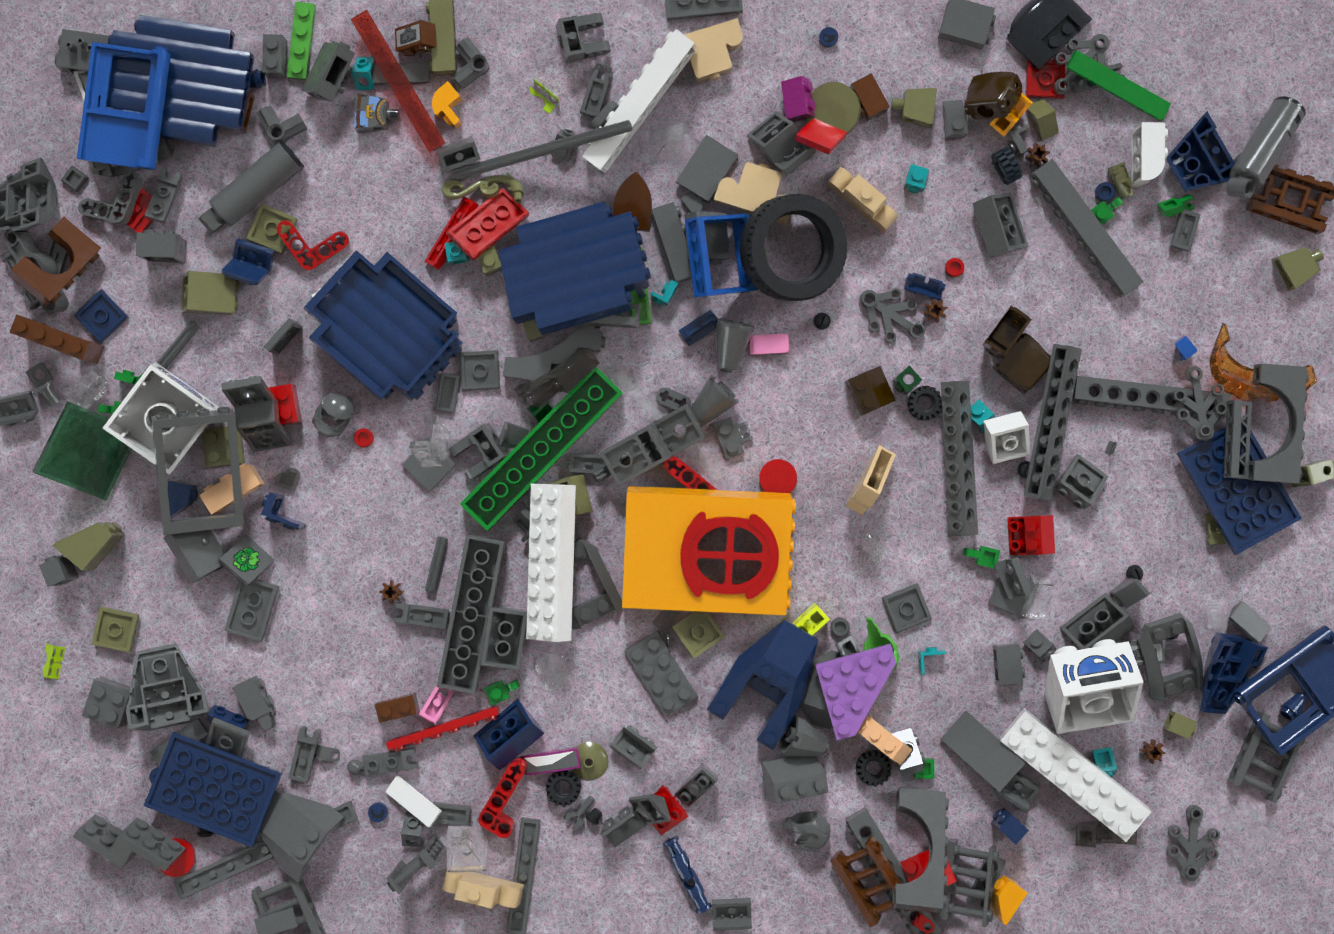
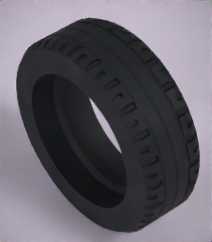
M803 194L774 197L757 207L744 224V230H742L740 236L741 243L739 244L742 267H744V272L748 279L751 280V283L767 296L784 301L813 299L825 293L828 288H831L843 271L848 249L845 229L836 212L820 199ZM786 215H800L809 219L817 229L821 240V256L817 267L810 276L799 281H788L775 275L769 267L765 256V239L769 228L776 220Z

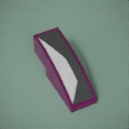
M578 746L522 756V759L527 763L525 775L581 768Z

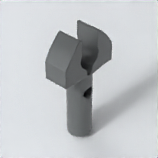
M589 796L577 810L572 811L570 809L566 813V824L571 817L578 816L577 822L572 826V829L581 827L585 822L583 814L594 803L595 799Z

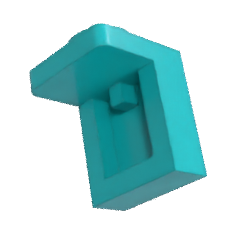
M978 400L971 406V420L984 434V421L996 417L981 400Z

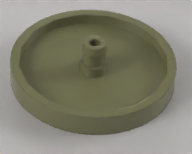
M828 82L820 85L812 92V99L816 106L814 110L815 117L806 119L807 123L815 118L844 130L847 134L856 127L861 114V105L857 94L850 87L839 82Z

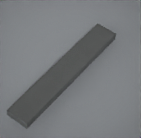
M521 817L513 882L524 884L520 904L516 908L509 909L506 932L508 934H526L541 819Z

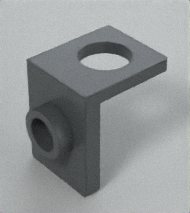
M505 421L499 435L498 446H501L503 441L518 445L528 435L529 429Z
M409 811L405 813L401 831L402 845L421 847L423 822ZM407 839H413L416 842H410Z

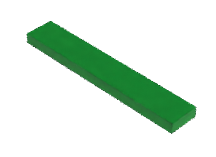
M1078 50L1073 52L1066 66L1067 70L1158 121L1164 120L1171 105L1168 101Z

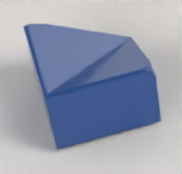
M1187 336L1179 338L1175 343L1180 352L1181 361L1187 360L1197 352L1196 347Z

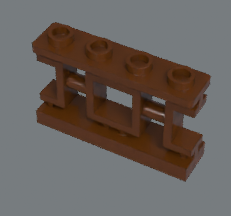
M1275 164L1266 179L1262 194L1255 193L1250 197L1251 201L1247 204L1246 211L1315 234L1325 232L1327 226L1325 222L1328 217L1319 215L1324 200L1329 202L1334 200L1333 183L1328 181L1320 182L1315 180L1313 176H1302L1297 174L1295 170H1284L1278 168L1279 166ZM1275 176L1285 179L1282 181L1280 189L1272 187ZM1287 188L1302 192L1298 207L1283 203ZM1311 188L1321 192L1317 195L1316 201L1308 199ZM1269 194L1277 196L1274 206L1264 203L1267 201ZM1305 206L1313 208L1310 218L1301 216Z

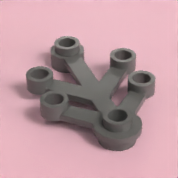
M1097 34L1091 40L1086 41L1072 38L1067 43L1069 51L1090 49L1085 55L1093 58L1096 54L1097 62L1108 67L1105 64V51L1109 48L1110 42L1105 35ZM1097 41H1102L1103 46H1099ZM1071 42L1076 43L1075 48L1071 46ZM1060 52L1055 56L1054 61L1057 65H1063L1069 62L1072 55ZM1058 56H1062L1064 61H1059ZM1070 71L1065 78L1058 79L1053 86L1054 92L1058 95L1066 94L1070 89V83L1077 75ZM1085 80L1083 83L1084 89L1088 91L1092 90L1096 86L1093 84L1092 87H1089L1087 85V80ZM1060 83H1064L1066 88H1061Z
M894 288L889 292L879 294L872 290H866L860 295L859 302L863 308L867 309L870 322L868 328L871 332H877L880 329V323L877 321L875 309L882 313L886 332L884 339L887 342L891 343L896 339L891 319L909 330L912 338L919 339L925 334L923 324H913L896 313L902 310L913 311L917 307L916 300L909 299L903 303L885 306L879 301L887 299L898 300L901 297L899 289ZM893 291L898 292L899 296L897 298L892 296ZM867 296H870L872 298L871 303H867L865 301V298ZM912 301L915 304L914 308H909L908 302ZM872 323H876L878 325V328L876 330L871 328ZM914 328H919L920 334H914ZM888 333L893 334V340L887 338Z
M1192 366L1185 371V377L1188 381L1192 382L1195 402L1186 396L1184 390H1176L1173 393V399L1195 412L1198 421L1189 416L1187 409H1179L1176 412V418L1194 428L1195 436L1199 440L1206 441L1213 437V425L1220 415L1227 412L1228 407L1225 403H1218L1214 406V412L1208 419L1206 418V411L1216 397L1224 393V387L1221 384L1213 385L1211 392L1203 401L1200 383L1203 372L1198 366ZM1194 370L1198 372L1197 377H1194L1192 374ZM1216 386L1220 388L1219 393L1215 392ZM1178 392H1180V393L1182 394V398H1181V399H1178V398H1177V393H1178ZM1219 405L1223 407V412H1219ZM1181 411H1183V412L1185 413V417H1184V418H1181V417H1180V412H1181ZM1204 427L1208 430L1207 434L1202 432Z
M1193 804L1186 809V815L1190 819L1189 841L1184 837L1179 826L1171 825L1168 828L1169 834L1175 837L1188 852L1186 860L1180 854V848L1177 845L1170 844L1167 847V853L1173 856L1181 865V875L1188 881L1196 880L1200 876V868L1208 861L1216 860L1219 856L1216 849L1209 847L1206 849L1205 854L1196 860V854L1211 841H1217L1220 838V832L1215 828H1210L1207 834L1197 841L1199 820L1203 817V810L1201 807ZM1198 810V815L1194 817L1193 812ZM1174 828L1178 829V832L1176 834L1172 833V830ZM1215 831L1216 836L1212 838L1211 833ZM1176 847V852L1172 854L1171 848ZM1210 851L1215 852L1214 856H1209ZM1189 869H1194L1193 874L1188 873Z

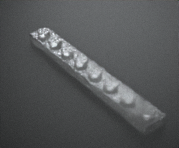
M624 366L610 378V381L623 392L651 423L669 414ZM680 424L675 426L677 434H684L685 429ZM698 442L680 451L715 488L729 476Z

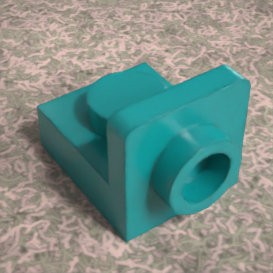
M911 164L904 187L908 188L907 190L912 193L918 194L925 189L929 169Z
M454 242L445 243L447 260L450 265L469 262L468 255Z
M673 280L669 284L666 282L661 291L663 296L652 291L650 294L653 298L652 301L660 306H663V304L668 306L678 288V283Z
M1112 748L1092 750L1094 764L1112 778L1117 771Z

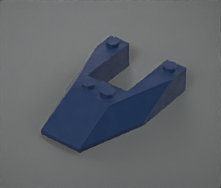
M784 619L737 657L710 700L707 711L724 720L745 685L749 686L777 703L757 736L758 742L774 750L805 697L818 639Z

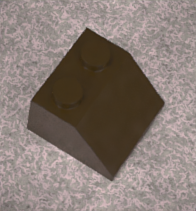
M881 366L845 381L860 416L896 401Z

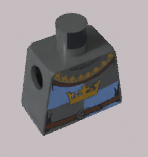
M356 93L354 129L357 133L387 130L388 120L399 121V109H389L387 99Z

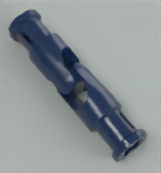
M674 836L662 844L667 848L671 856L670 861L679 873L682 885L689 899H692L696 907V913H703L711 908L712 905L708 903L704 895L705 890L694 869L690 867L689 858L686 852L682 850L678 842V836ZM692 877L695 879V885H689L686 882Z

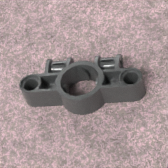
M7 230L4 233V242L10 252L3 256L1 260L3 263H6L10 271L26 256L30 261L37 260L41 270L44 272L58 274L55 260L49 254L40 252L28 230ZM25 288L20 292L27 299L30 310L42 306L45 312L55 313L66 311L69 306L68 299L63 290L60 292L62 296L54 304L50 302L47 306Z

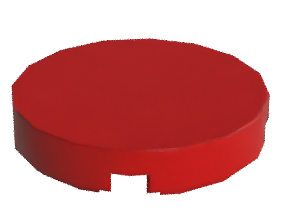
M774 459L762 467L759 474V483L765 492L791 493L797 483V473L788 461Z
M171 838L179 842L186 849L166 872L161 869L160 871L167 876L180 877L188 873L194 866L195 849L185 839Z

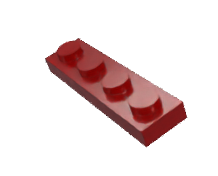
M463 197L425 259V263L438 270L441 268L447 258L445 243L453 242L447 236V231L478 207L476 202Z

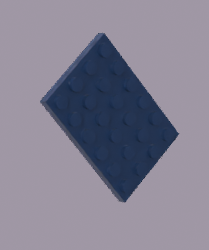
M1241 425L1242 436L1244 434L1245 428ZM1226 427L1215 432L1211 439L1206 441L1200 440L1176 454L1234 555H1237L1302 518L1282 483L1223 478ZM1251 431L1249 461L1266 458L1265 453ZM1240 444L1241 455L1244 452V447ZM1239 463V475H1242L1243 467Z
M173 732L144 806L253 847L282 772Z

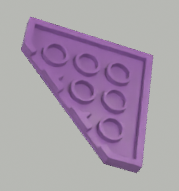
M891 644L815 664L836 740L857 734L896 664Z

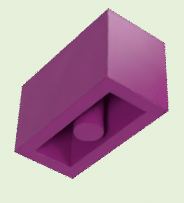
M799 76L781 81L786 118L796 122L815 117L814 110L816 106L812 99L813 85L810 79Z

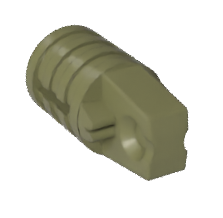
M1125 162L1108 168L1114 182V187L1119 191L1122 199L1133 195L1132 181L1125 167Z

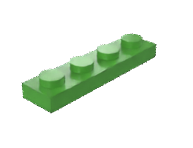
M295 2L287 78L307 79L315 4Z

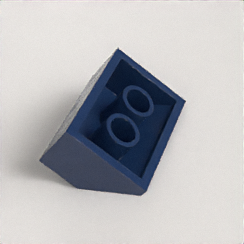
M517 699L497 715L496 719L491 720L473 736L486 759L498 770H501L539 739L544 732L538 722Z

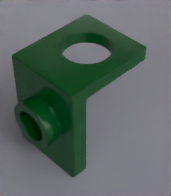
M908 366L892 381L895 383L893 386L900 394L902 392L907 394L922 379L911 366ZM910 373L914 376L912 384L904 383L903 377L905 374Z
M541 396L526 408L538 422L552 410L548 402Z

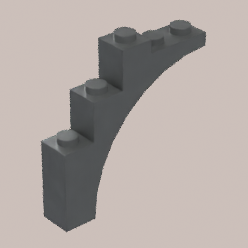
M578 325L569 337L548 351L527 357H505L503 377L550 384V379L554 380L555 368H552V365L575 368V365L580 362L581 354L577 350L600 352L601 348H605L606 337L603 336L602 331H596V328H600V326Z

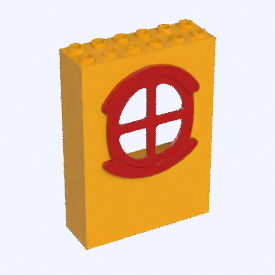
M628 486L622 608L786 615V609L790 610V598L787 591H791L792 584L788 574L789 571L792 572L793 567L790 552L794 550V541H792L791 533L795 532V521L792 518V514L796 513L795 499H792L790 493ZM722 526L727 528V547L725 551H701L698 549V543L706 533ZM741 527L754 534L762 545V552H735L733 549L735 528ZM699 558L724 559L726 561L724 583L719 584L708 579L698 568L697 560ZM734 560H757L761 562V568L753 578L740 584L732 583Z

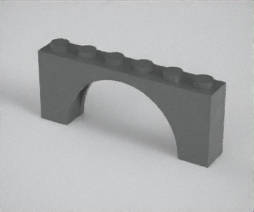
M1262 363L1254 365L1252 384L1266 387L1280 397L1288 412L1289 429L1285 441L1275 453L1261 460L1249 461V475L1246 480L1300 483L1302 478L1301 460L1304 456L1302 441L1305 438L1303 424L1306 419V411L1304 409L1308 396L1306 392V383L1309 379L1307 367Z

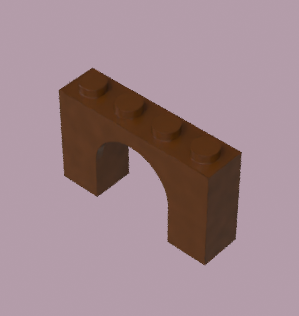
M65 217L50 230L48 236L66 250L70 257V269L62 274H49L24 256L8 274L45 306L50 302L54 304L62 296L60 292L63 289L68 290L73 285L74 281L72 279L76 275L80 277L87 270L85 266L89 262L93 264L100 256L98 252L101 247Z
M17 314L9 332L75 358L98 364L105 347Z

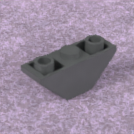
M702 763L677 790L675 795L687 806H691L718 781V776Z

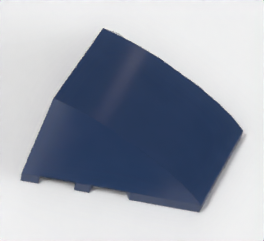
M1208 111L1190 129L1166 159L1184 191L1228 182L1231 178L1230 171L1236 162L1233 161L1215 129L1217 127Z

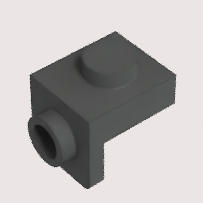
M1028 125L1014 127L1007 136L1010 142L1008 144L1009 149L1017 157L1027 151L1020 135L1029 129Z
M561 129L557 133L555 140L576 134L572 130ZM573 148L552 153L551 155L569 162Z
M526 508L513 520L526 533L521 539L523 543L529 538L530 512Z
M1038 629L1023 642L1043 663L1046 660H1050V655L1056 651L1054 644Z

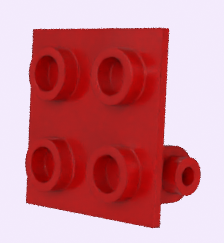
M662 785L653 794L665 798L671 818L670 822L652 824L662 836L689 816L686 813L687 810L683 809L679 804V800L676 801V797L672 796L668 787Z

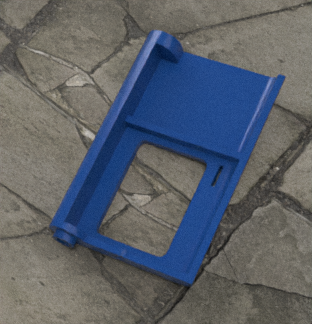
M92 42L77 159L156 170L171 53L167 52V48L156 46L155 49L145 50ZM115 55L151 61L146 105L143 113L107 108L112 62Z

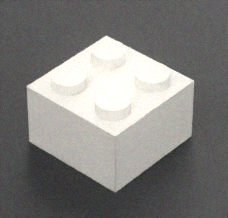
M1021 411L984 421L986 451L993 464L1030 455L1029 424Z

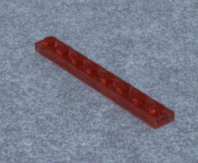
M368 10L351 18L356 30L428 152L432 153L437 148L446 144Z

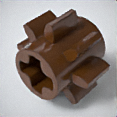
M1035 143L1033 149L1028 147L1027 152L1029 155L1025 159H1029L1031 162L1029 166L1037 164V167L1040 168L1042 165L1041 161L1043 163L1049 161L1045 157L1050 151L1045 150V144L1038 146ZM1036 152L1037 154H1040L1041 157L1038 158V156H1034V153Z
M932 299V305L927 303L924 305L927 311L923 314L929 316L928 321L933 318L938 323L939 317H946L943 312L948 308L941 305L943 300L936 303L935 299ZM934 306L936 309H939L937 316L935 313L931 312V309H933Z
M390 580V585L387 583L382 584L385 587L379 591V593L384 595L382 601L389 599V603L393 604L394 599L397 601L401 600L399 595L404 593L399 588L401 583L395 585L394 580ZM391 587L392 590L396 591V594L392 595V597L387 592Z
M1151 739L1150 743L1143 741L1145 746L1143 749H1139V751L1144 753L1142 759L1147 760L1149 758V763L1154 764V760L1161 762L1162 754H1166L1161 749L1163 744H1156L1154 739ZM1153 749L1156 750L1155 753H1152V754L1149 753L1150 750H1151V751H1152Z

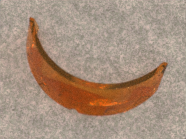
M1222 323L1210 356L1212 377H1214L1217 384L1223 385L1226 393L1233 394L1236 398L1247 401H1254L1256 398H1266V402L1277 401L1280 397L1266 387L1252 384V368L1240 364L1228 353L1225 344L1230 341L1227 325ZM1311 365L1304 366L1307 367L1309 374L1306 391L1317 382L1314 368Z

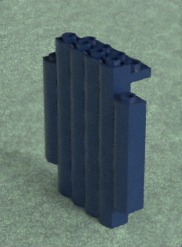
M139 15L138 20L134 23L136 33L113 30L112 35H109L108 44L145 50L155 49L156 46L167 48V52L171 53L160 138L216 147L219 129L242 132L255 57L250 52L233 50L235 34L232 30ZM119 55L113 57L107 108L137 113L145 111L151 68L150 60Z
M605 201L518 226L517 232L520 244L498 250L509 308L515 323L520 324L535 319L538 330L542 335L630 311V303L633 302L631 292L636 291L639 298L645 297V289L650 286L648 279H651L649 267H645L644 263L647 261L645 250H641L640 246L643 244L641 233H637L636 229L639 228L637 216L633 217L631 211L613 216L611 206H607Z
M356 250L304 306V310L320 323L319 327L309 336V340L380 401L383 398L387 400L394 392L392 390L393 387L408 400H418L424 393L422 389L425 385L430 386L437 379L435 374L439 370L443 372L450 364L447 362L451 356L455 358L462 350L460 346L463 342L457 338L459 334L453 329L450 332L446 328L450 329L457 321L455 317L458 313L388 252L373 265Z

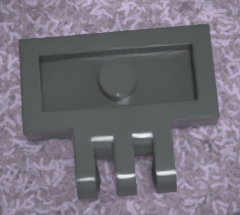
M731 417L713 423L726 460L744 453L741 443L753 439L752 435L746 438L743 435L750 432L749 428L741 430V427L748 425L746 421L734 426Z

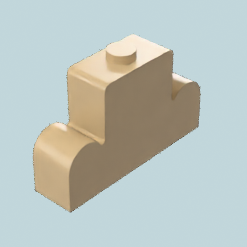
M738 18L684 34L697 47V51L689 60L696 82L708 79L716 81L721 78V75L731 72L732 63L728 50L734 51L739 49L743 38Z
M747 162L739 184H736V181L729 177L723 178L720 181L713 203L751 214L762 203L776 197L782 173L770 169V166L760 163L756 165ZM789 215L783 216L775 222L786 225Z
M840 167L826 184L883 233L898 218V214L885 204L887 198L859 174L854 178L846 169Z
M880 445L867 463L865 471L854 485L845 506L861 515L872 507L882 491L896 454Z
M449 867L446 870L442 890L454 893L455 900L486 908H493L496 904L516 908L521 902L524 884Z

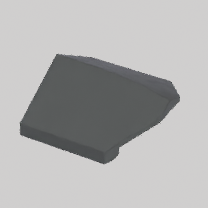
M648 794L629 798V803L645 819L648 825L670 822L671 818L664 797Z

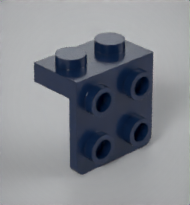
M237 239L235 241L233 259L222 269V274L230 279L244 281L248 285H258L272 269L275 250Z
M269 492V495L264 497L262 502L264 508L261 515L266 516L265 520L273 523L282 522L284 523L283 527L291 530L305 528L306 524L278 513L285 495Z

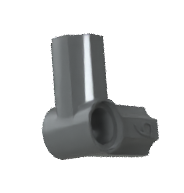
M468 37L462 39L455 47L467 62L464 67L452 75L462 90L480 76L485 75L489 70L486 57L480 53ZM484 62L485 64L481 69L475 68L476 63Z
M265 106L257 112L269 138L275 145L281 140L286 143L288 139L307 130L299 113L280 122L272 106ZM282 132L281 136L277 138L274 137V134Z

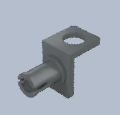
M42 362L26 371L27 376L36 387L32 391L33 394L41 392L50 407L61 400L51 387L54 378ZM37 369L42 370L45 374L44 379L37 380L33 375L34 371Z

